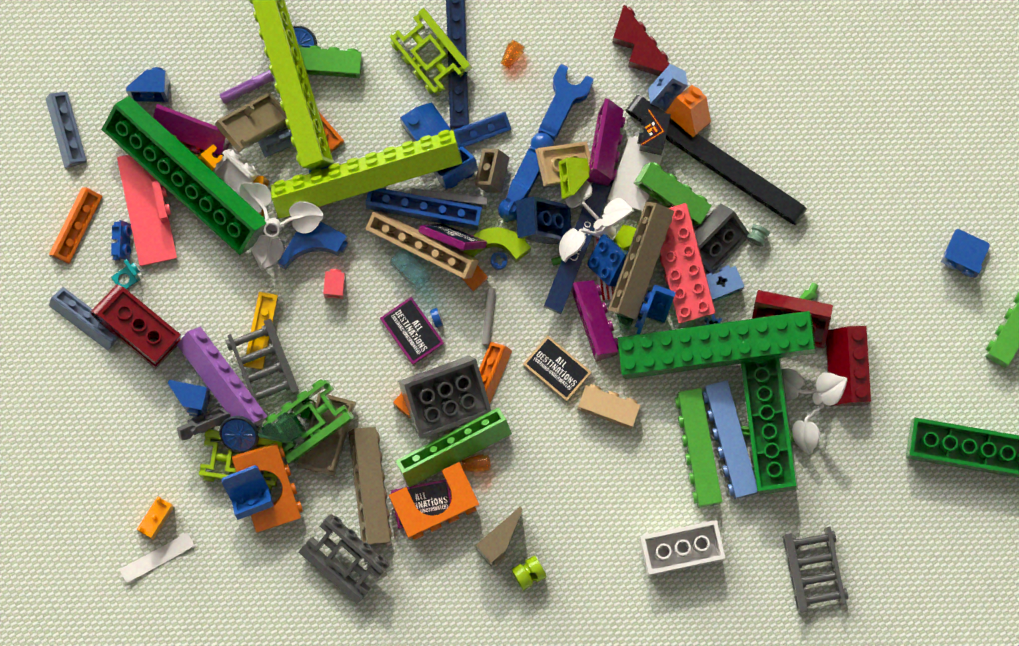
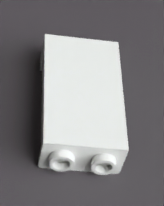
M634 136L628 139L607 204L616 198H621L634 210L632 213L641 215L645 203L648 201L649 194L636 186L634 181L645 164L655 162L660 165L665 148L663 149L662 156L639 151L638 137Z
M228 149L223 152L224 156L216 164L213 172L239 195L240 185L242 183H252L259 174L255 171V167L252 164L245 162L241 158L242 156L238 151Z

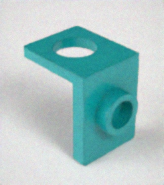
M126 259L124 261L126 266L111 276L115 284L128 289L141 279L138 276L140 271L134 262L130 264ZM122 274H127L130 277L129 282L125 285L119 283V277Z

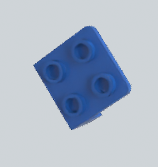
M956 229L941 262L948 268L957 269L968 277L976 278L982 269L981 265L990 244L965 231Z
M603 234L592 252L587 265L608 286L616 287L628 251L623 250L608 235Z
M655 284L652 292L647 291L644 300L647 304L643 303L639 313L643 316H638L635 327L638 328L636 334H641L646 317L665 323L676 292Z
M251 466L221 479L222 485L232 501L237 520L274 506L271 491L258 466Z

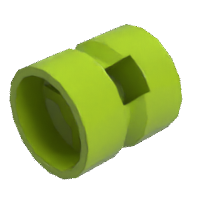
M535 555L525 560L524 565L518 564L511 568L515 579L523 591L533 586L534 581L539 582L547 577Z

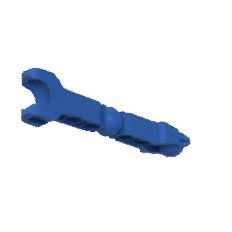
M564 64L558 67L552 83L555 96L541 122L538 133L531 139V146L511 182L507 198L502 200L498 206V214L505 222L517 220L516 200L528 198L540 173L535 150L555 145L554 142L572 106L586 100L592 88L594 78L585 76L580 84L572 85L566 80L568 67Z

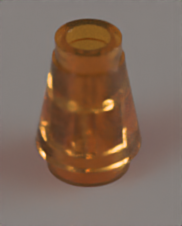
M512 40L507 44L500 64L510 69L524 53L525 47Z
M480 454L462 460L463 471L486 473V471L491 469L489 455Z

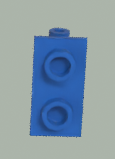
M123 220L114 222V225H112V240H118V243H111V256L115 261H119L120 258L130 261V236L132 235V228L130 223Z

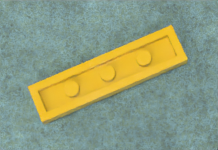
M259 292L251 332L261 329V326L265 325V320L271 318L273 323L278 295ZM264 335L249 341L246 355L268 347L270 337H265ZM266 356L244 364V367L262 370Z

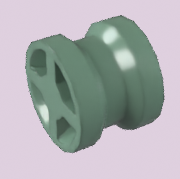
M753 224L752 232L748 234L747 240L763 247L765 244L764 240L769 236L770 231L760 225Z

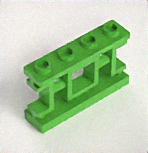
M318 380L312 385L313 389L308 392L306 390L297 396L295 402L286 403L281 407V412L277 415L273 413L265 419L267 422L263 426L268 430V433L272 435L279 430L288 445L283 450L288 463H294L355 419L353 414L348 411L346 405L336 409L327 395L335 389L330 385L329 380ZM325 388L319 394L325 402L318 408L312 401L304 404V402ZM310 408L319 423L305 432L296 417ZM330 409L334 416H338L341 413L343 414L335 421L330 423L328 426L321 429L324 425L327 424L326 420L322 416V414L325 413L327 410ZM294 411V413L288 416L293 424L291 428L285 430L281 423L273 427L275 423ZM299 432L303 439L311 436L310 439L292 452L290 451L296 446L291 439V436Z

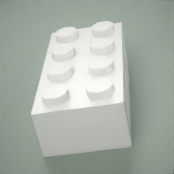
M717 520L648 534L639 538L647 577L719 562L725 559Z

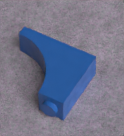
M321 221L309 233L296 231L278 262L279 267L286 270L295 259L310 252L323 251L338 256L348 246L347 236Z

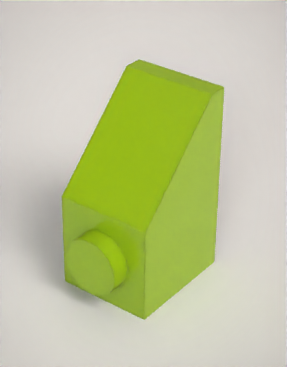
M567 157L558 162L562 199L573 196L589 178L590 166L588 165V158Z

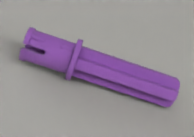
M270 70L255 77L252 76L251 79L220 93V98L224 104L252 90H259V87L274 81Z

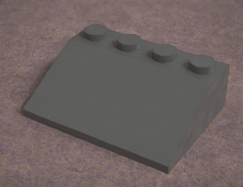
M470 355L398 381L403 399L420 439L475 420L491 411L477 360Z

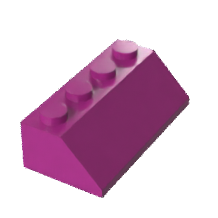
M607 98L604 99L598 111L589 162V178L586 181L609 186L611 180H615L617 169H614V164L619 159L620 152L617 151V146L621 145L623 134H620V129L624 127L626 117H623L624 110Z
M156 105L153 118L172 135H176L177 139L185 147L189 148L192 153H203L214 144L217 149L212 153V156L218 158L220 155L224 156L223 152L228 150L230 142L215 125L162 105Z
M594 280L573 283L571 292L595 362L616 356L619 349L618 339L613 338L612 331H614L611 320H607L606 313H608L605 302L601 303L599 296L602 293L599 284L595 285Z

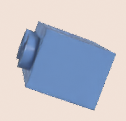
M669 64L648 88L650 104L666 111L675 98L688 86L686 72Z
M730 265L719 269V273L714 275L712 272L706 274L713 302L744 289L745 286L736 266L730 268ZM719 280L721 282H725L723 287L721 285H717Z

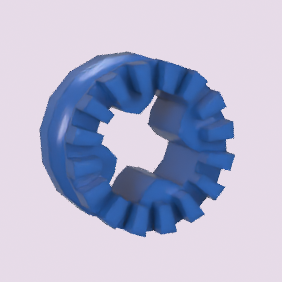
M497 251L492 254L491 265L494 269L501 270L506 267L508 260L505 253ZM497 256L505 260L502 261V265L498 266V263H494Z

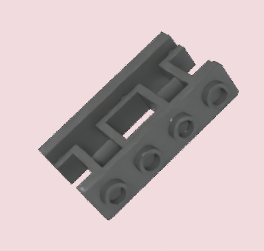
M330 514L320 525L326 532L320 542L314 537L310 538L299 550V553L357 604L371 589L364 583L370 573L379 578L390 565L383 556L374 552L368 543L363 542L355 531L348 529L339 517ZM333 532L341 538L338 544H335L330 539ZM324 544L331 550L328 557L319 550ZM341 547L356 558L349 568L335 557ZM363 558L371 565L367 570L359 565ZM353 570L361 576L357 583L349 576Z

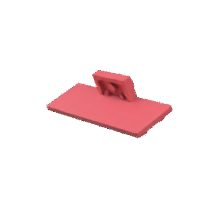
M130 155L118 157L117 160L139 265L145 266L176 259L177 254L168 216L171 215L169 204L165 202V197H168L166 188Z
M683 203L669 208L674 211L673 219L660 251V262L666 273L664 275L665 281L669 285L670 290L676 292L673 303L679 323L715 314L688 205Z

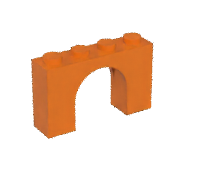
M277 442L232 456L236 472L256 465L260 471L265 470L274 473L282 483L281 495L273 503L274 506L251 515L256 533L300 519V513L303 512L301 502H296L294 494H297L294 482L290 483L288 478L291 475L289 465H284L282 459L285 457L283 447H278Z
M460 462L442 470V474L451 491L452 499L449 507L439 515L430 516L420 512L416 508L407 487L389 495V499L408 539L413 538V540H417L424 536L423 532L428 530L434 532L442 528L441 524L447 521L450 524L459 520V516L464 513L470 515L477 511L476 508L479 507V502Z

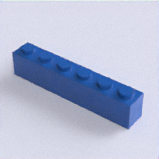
M383 188L369 191L365 204L368 210L473 230L479 229L482 207Z

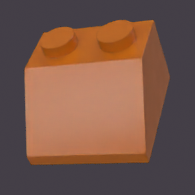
M693 85L678 95L665 112L671 114L670 118L692 137H695L711 123L707 97L699 88Z

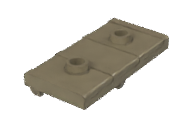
M269 92L216 121L215 126L238 152H241L243 149L286 126L285 119H287V116L282 110L279 101Z
M320 392L315 403L317 408L325 403L319 395ZM327 395L336 409L346 405L348 411L353 414L356 406L355 401ZM330 409L327 410L325 413L322 414L327 424L324 425L321 429L328 426L330 423L335 421L343 414L341 413L338 416H334ZM314 413L312 414L308 430L319 423ZM350 422L300 457L297 466L335 477Z

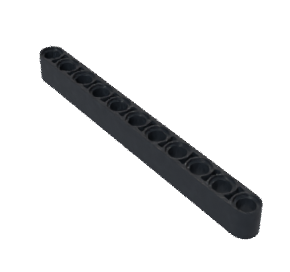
M636 95L626 109V112L640 123L642 122L643 115L647 116L648 109L665 113L640 95ZM670 118L665 140L793 225L798 224L807 211V208L802 203L699 134L692 137Z

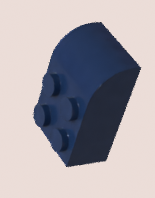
M534 196L516 200L518 238L543 244H560L564 234L572 229L571 208L567 204Z

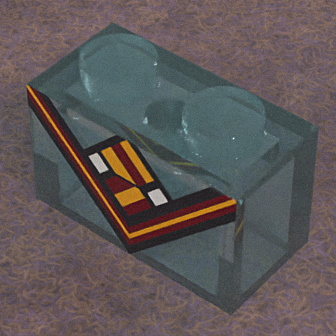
M404 248L390 260L391 266L416 291H419L431 279V274Z

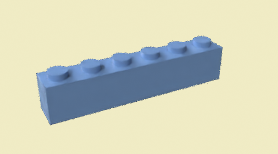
M728 380L706 385L702 392L703 401L708 403L709 410H707V416L709 421H713L714 428L712 429L714 440L718 439L720 446L717 447L719 458H723L725 464L722 466L724 476L729 479L730 484L727 485L730 496L733 495L734 500L755 495L758 493L757 484Z

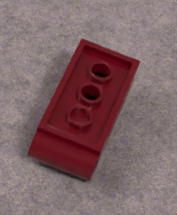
M118 284L90 311L91 315L100 324L155 369L170 355L181 340L179 332L127 289ZM137 326H142V327H143V328L140 329V330L135 329ZM152 338L158 339L155 342L150 341Z

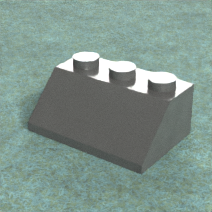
M721 203L694 230L704 269L708 273L712 272L713 274L746 241L748 234H750L735 211Z

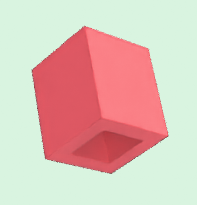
M330 269V272L325 271L324 298H344L345 273H341V270Z

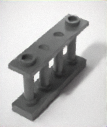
M271 318L265 320V325L261 326L262 328L236 339H233L232 335L229 334L227 335L228 340H225L229 351L233 350L248 390L257 403V400L285 389L287 391L291 390L292 393L299 391ZM264 335L265 337H270L272 343L268 344V347L240 357L236 346ZM271 353L272 355L277 354L279 361L275 365L247 375L243 364ZM278 371L280 373L284 372L286 379L282 383L254 393L250 382Z
M830 526L824 529L825 534L800 539L793 538L792 533L782 536L798 613L808 611L807 607L810 604L839 599V604L844 605L848 599L847 589L843 588L834 546L836 535L834 530L831 531ZM827 542L829 553L805 558L797 557L796 549L798 547ZM831 561L833 570L831 573L804 577L800 574L799 568H802V566ZM835 580L836 592L809 597L804 593L806 585Z

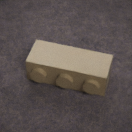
M590 384V386H585L577 410L632 429L640 405L637 404L638 401L627 397L625 400L620 398L618 393L613 391L606 393L601 391V387Z

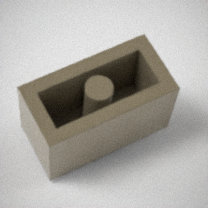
M482 149L475 185L485 192L502 193L510 157L499 149Z

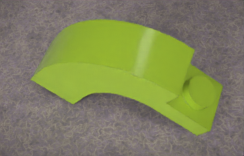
M487 228L473 235L487 241L486 248L497 247L505 250L515 263L531 252V247L524 239L518 238L516 232L506 228ZM486 248L464 250V253L475 257Z

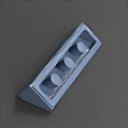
M68 92L50 93L46 97V103L64 167L70 168L84 164L87 160Z
M64 287L51 297L49 306L106 350H109L118 340L114 334L91 315L90 311L92 308Z

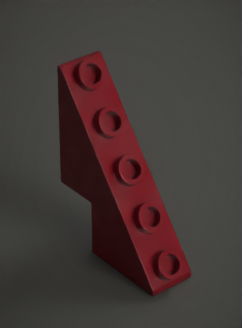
M623 5L612 43L633 49L628 67L660 76L670 64L668 56L664 51L658 49L656 40L652 36L649 37L646 33L645 25L641 21L638 22L634 17L636 15L630 6Z

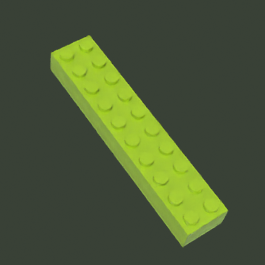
M249 0L254 6V18L260 26L258 30L259 35L264 40L266 46L264 47L265 55L270 59V72L276 79L275 89L282 99L280 105L287 116V119H285L286 125L289 130L291 129V142L298 152V155H296L298 164L309 170L321 169L334 164L285 0Z
M443 130L438 135L432 137L427 135L415 142L407 141L402 146L395 148L393 146L387 147L382 152H371L359 159L351 158L343 164L334 163L323 170H312L310 174H298L286 181L278 180L271 185V199L278 219L290 216L289 209L297 202H308L320 207L462 164V158L454 131Z

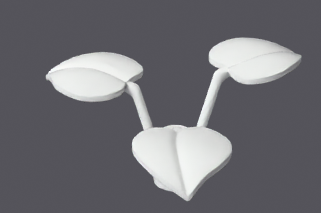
M585 181L573 196L566 199V204L570 208H576L582 204L596 219L594 223L595 232L585 229L577 231L574 228L566 232L559 244L561 259L566 263L571 256L582 248L586 239L584 233L595 235L597 238L603 234L612 238L616 233V228L613 225L623 220L634 210L623 199L616 198L607 204L604 209V215L600 219L584 202L592 194L591 184Z
M242 183L240 185L239 196L258 213L263 209L265 215V234L260 235L252 247L253 255L260 269L273 265L282 256L284 251L283 242L280 239L274 238L280 232L281 227L292 221V226L297 232L309 233L318 226L324 217L323 212L314 204L297 202L289 209L291 218L286 219L284 222H280L275 218L269 219L267 208L265 207L272 200L269 188L261 183Z
M783 368L786 399L794 400L798 397L799 393L813 394V402L818 405L804 421H796L792 429L793 438L797 446L804 452L811 454L819 443L820 431L815 423L808 421L820 409H823L824 405L831 406L840 400L846 387L847 378L832 373H823L816 381L817 390H802L801 388L804 384L802 376L793 369Z

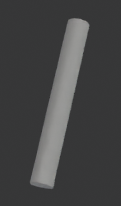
M488 288L482 345H489L495 288Z

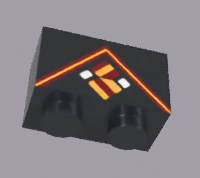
M648 109L647 116L643 115L641 122L644 131L639 133L637 144H640L639 151L662 156L671 114Z

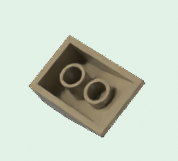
M521 507L516 509L476 544V550L490 566L493 564L498 566L505 559V554L522 515L523 509Z

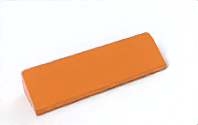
M87 187L81 188L49 253L50 256L70 264L103 197L102 195Z
M490 342L479 368L489 404L492 401L512 353V350L507 346Z

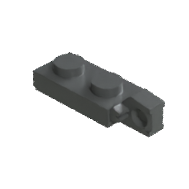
M222 407L187 420V424L178 427V437L182 441L191 439L193 435L204 433L215 426H221L222 422L231 417V415Z

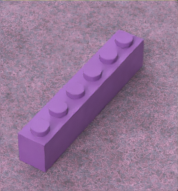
M201 327L187 331L177 344L179 349L225 411L229 412L231 416L248 418L258 428L268 416Z

